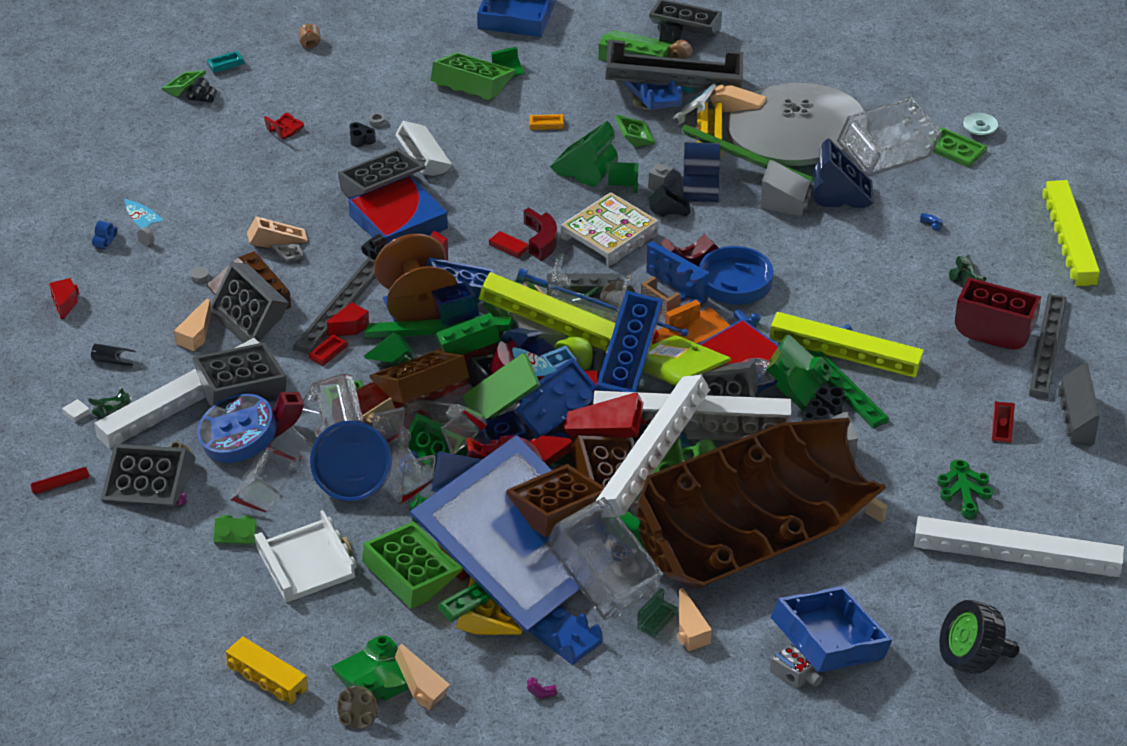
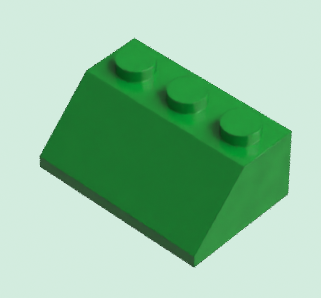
M491 313L444 329L435 334L442 352L464 355L501 341Z
M392 333L364 355L368 361L376 365L388 367L418 357L406 340L396 333Z
M418 413L400 449L408 454L412 451L416 452L419 456L418 459L429 466V458H434L433 455L438 454L439 451L467 456L468 454L467 438L434 419Z

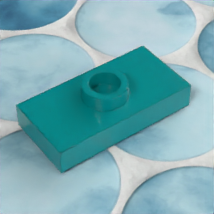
M239 51L207 59V65L213 73L245 64L244 58Z

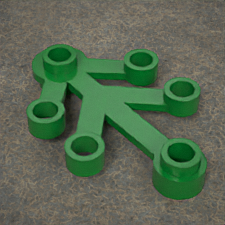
M954 460L950 464V471L947 474L938 476L937 484L940 487H947L953 478L958 477V481L950 488L942 489L940 498L946 502L951 501L952 497L961 489L964 502L961 515L965 519H975L978 507L972 502L970 490L980 495L984 500L992 498L993 490L990 487L976 485L969 481L966 476L976 480L979 485L986 486L989 483V475L983 472L978 474L971 470L970 465L964 460Z

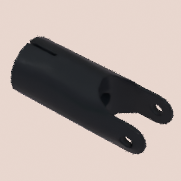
M94 343L91 359L132 366L134 364L121 362L120 355L125 351L135 353L136 351Z

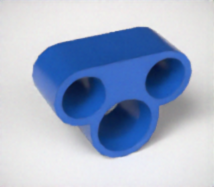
M99 220L95 226L92 246L106 249L117 236L118 228L113 226L112 223Z

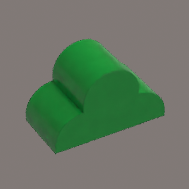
M608 121L604 122L568 146L550 165V168L564 177L574 176L579 182L589 186L599 184L608 174V162H618V153L611 144L615 138L614 129Z

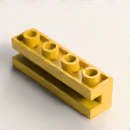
M705 102L704 111L699 114L697 113V129L719 139H722V103L715 102V109H708V102Z
M243 636L225 651L227 666L232 671H237L248 681L252 680L257 683L263 690L273 693L281 701L284 700L291 705L297 700V691L303 694L308 690L307 675Z

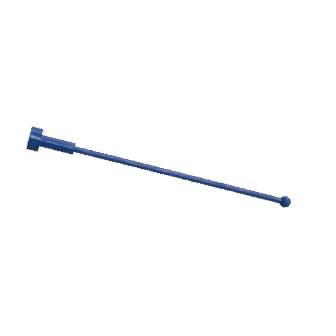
M520 268L516 282L524 284L526 281L543 288L549 287L609 309L620 311L618 307L549 284L546 280L529 275L526 269ZM661 322L657 324L658 326L681 333L682 336L689 334L687 329L681 330Z

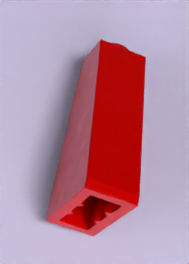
M631 393L568 411L567 419L564 421V430L571 439L578 436L638 437L644 402L638 393Z

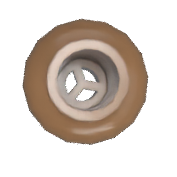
M304 24L299 28L298 35L302 46L314 48L320 43V30L316 25Z
M678 40L669 48V58L689 59L693 53L691 45L685 40Z

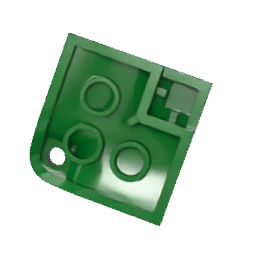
M789 334L784 337L776 349L766 369L778 381L776 387L802 411L805 410L808 402L815 398L817 388L822 387L832 374V369L828 362L822 357L812 356Z
M385 635L375 637L368 641L362 651L332 665V671L347 688L351 686L364 687L374 695L376 700L383 698L384 701H387L409 689L395 658L398 650L397 644Z

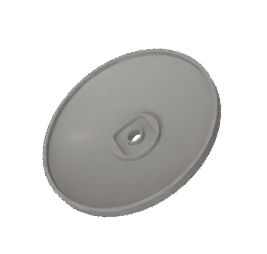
M787 83L757 90L753 93L766 96L767 98L760 109L731 111L728 117V134L734 145L787 166L812 165L820 162L819 148L828 138L844 152L856 144L859 139L861 140L866 130L865 112L853 97L835 88L811 83Z

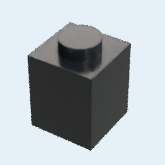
M670 23L662 24L659 41L673 44L681 40L683 26Z

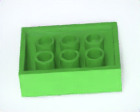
M613 30L604 34L598 44V60L606 61L608 39L625 41L624 54L669 58V48L672 43Z
M455 52L433 62L430 81L435 82L438 86H449L452 90H462L468 95H478L484 100H491L502 91L515 73V69Z
M414 521L363 543L362 562L410 609L429 601L463 569L457 562L445 554L438 547L437 543Z

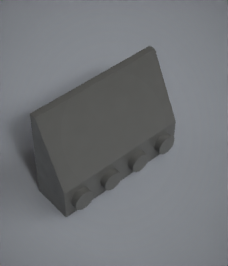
M398 148L338 172L341 191L349 197H354L426 168L425 165Z
M231 262L211 303V312L243 343L252 338L259 342L282 318L289 302L251 266L244 263Z
M265 342L193 357V363L203 392L211 407L225 398L238 394H254L265 399L279 396L280 392L286 391L287 376Z
M114 444L101 500L175 506L192 475L196 457L186 448Z

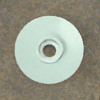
M972 113L964 118L963 126L970 133L988 135L997 130L998 122L989 114Z

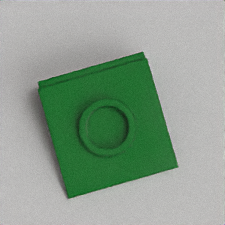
M517 47L491 52L492 63L515 69L512 77L525 74L518 58Z
M608 162V185L633 186V193H638L639 164Z

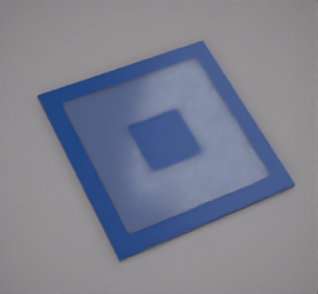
M516 435L412 509L409 514L527 632L615 562L607 555L605 543L607 539L617 535L598 516L591 517L548 537L532 529L508 497L506 490L552 470Z

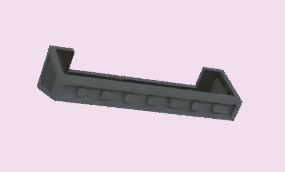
M608 39L605 80L668 86L670 81L675 80V85L681 87L705 89L715 83L716 86L732 85L742 88L743 52L727 50L725 63L624 54L625 41Z

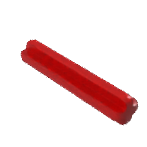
M82 467L30 484V488L33 494H38L89 478V472L86 467Z

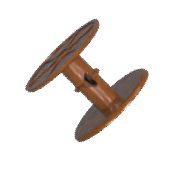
M408 234L396 238L379 252L375 260V276L379 283L389 290L387 308L391 316L398 322L439 320L453 309L459 298V285L455 277L447 270L438 267H427L426 265L429 257L446 260L443 246L431 236Z

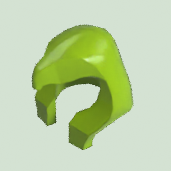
M569 337L555 344V349L567 346L583 370L591 369L593 349L588 340L580 337Z

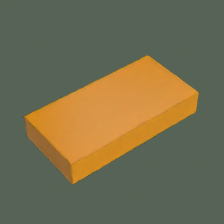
M564 114L529 115L530 130L564 129Z

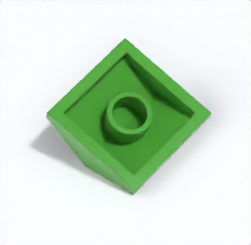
M206 71L183 72L161 89L178 97L187 91L197 78H203Z
M615 115L624 138L634 147L655 143L646 122Z

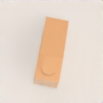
M718 85L710 94L714 109L715 102H721L722 112L760 109L767 100L766 96L732 85Z
M255 216L247 231L249 243L256 247L271 248V245L299 244L308 241L305 229Z
M206 299L174 330L176 345L195 352L204 344L211 317L210 299Z
M680 588L679 633L677 637L679 643L684 645L689 652L711 644L712 629L684 588Z
M400 644L395 658L410 692L420 706L431 710L446 695L450 684L403 644Z

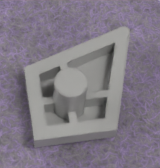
M299 244L271 245L272 250L285 262L304 259Z

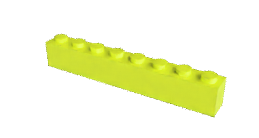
M1068 180L1046 181V187L1043 189L1042 195L1043 199H1046L1047 210H1050L1051 222L1054 221V232L1058 233V243L1062 245V255L1066 257V267L1070 268V278L1074 280L1075 286L1097 285L1100 271Z
M491 272L488 274L479 296V300L515 313L567 336L584 338L592 346L601 348L606 352L608 350L616 323Z
M781 312L776 313L771 324L769 336L772 341L781 343L784 337L789 334L804 349L816 352L821 351L826 355L915 378L919 371L924 351L920 348Z

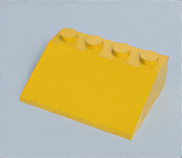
M472 577L469 586L476 583ZM494 599L460 617L456 625L457 629L475 635L521 634L523 630Z

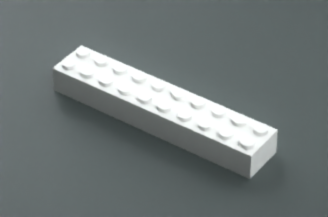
M594 391L593 404L637 392ZM638 393L644 402L641 419L651 423L670 394ZM706 395L682 432L687 434L688 439L736 441L748 434L752 435L779 423L790 422L791 399Z

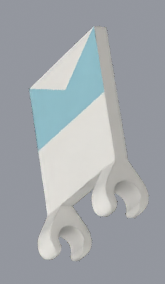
M715 83L690 97L681 112L673 115V119L677 118L679 120L678 125L685 122V114L693 109L698 108V114L704 111L705 102L716 87Z

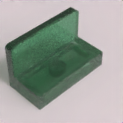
M662 588L637 613V629L654 638L678 613V607L664 600L665 590Z

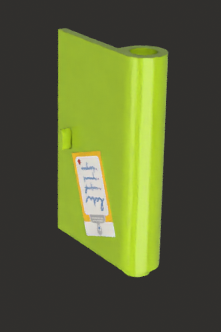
M674 335L651 345L643 372L673 386H677L682 377L701 375L730 362L731 358Z

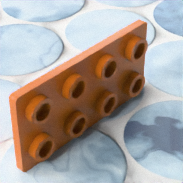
M694 300L665 313V324L681 330L687 329L689 334L682 336L681 333L661 328L657 330L659 335L657 343L677 335L699 344L730 325L711 307L700 312L701 303Z

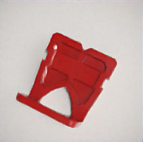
M287 112L276 121L264 116L266 129L270 132L276 131L281 139L290 137L296 131L304 128L302 121L294 119V116Z

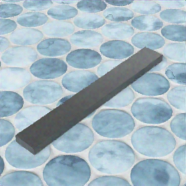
M368 258L296 341L294 350L309 354L317 348L327 336L326 321L351 302L355 303L376 278L374 273L375 260Z
M1048 294L1029 396L1048 399L1067 298L1065 296Z

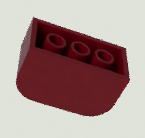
M968 277L957 300L955 326L963 336L969 339L1011 350L1020 349L1027 344L1037 322L1042 296Z

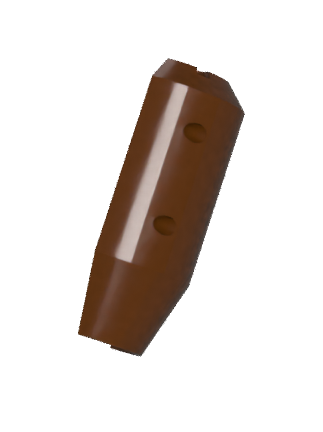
M849 417L779 423L648 475L637 503L636 517L640 519L638 529L642 542L655 566L664 572L666 576L685 586L699 589L836 532L886 488L884 484H880L875 480L868 482L855 465L847 438L848 426L851 422Z

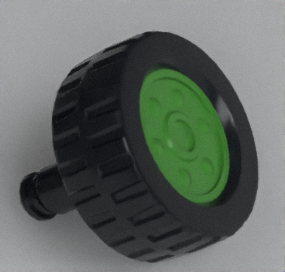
M975 600L959 602L949 611L941 627L939 637L941 656L947 665L971 674L983 673L996 663L1000 655L1014 658L1020 651L1018 642L1006 639L1005 621L999 610L983 602Z

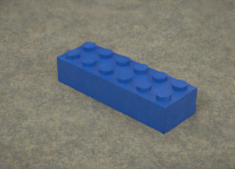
M626 290L599 375L596 391H638L661 315L663 299Z

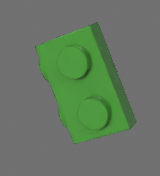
M222 515L221 518H215L213 542L255 545L254 535L256 534V528H258V522L252 516H241L240 519L233 518L230 515Z

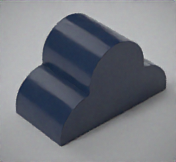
M826 139L819 148L820 162L815 165L813 170L814 198L816 202L823 207H840L846 203L853 208H865L874 204L873 181L831 139Z
M684 142L683 198L686 200L700 202L719 201L720 143Z

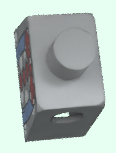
M793 643L771 657L770 673L796 688L801 687L806 682L817 687L822 682L823 677L818 674L816 669Z

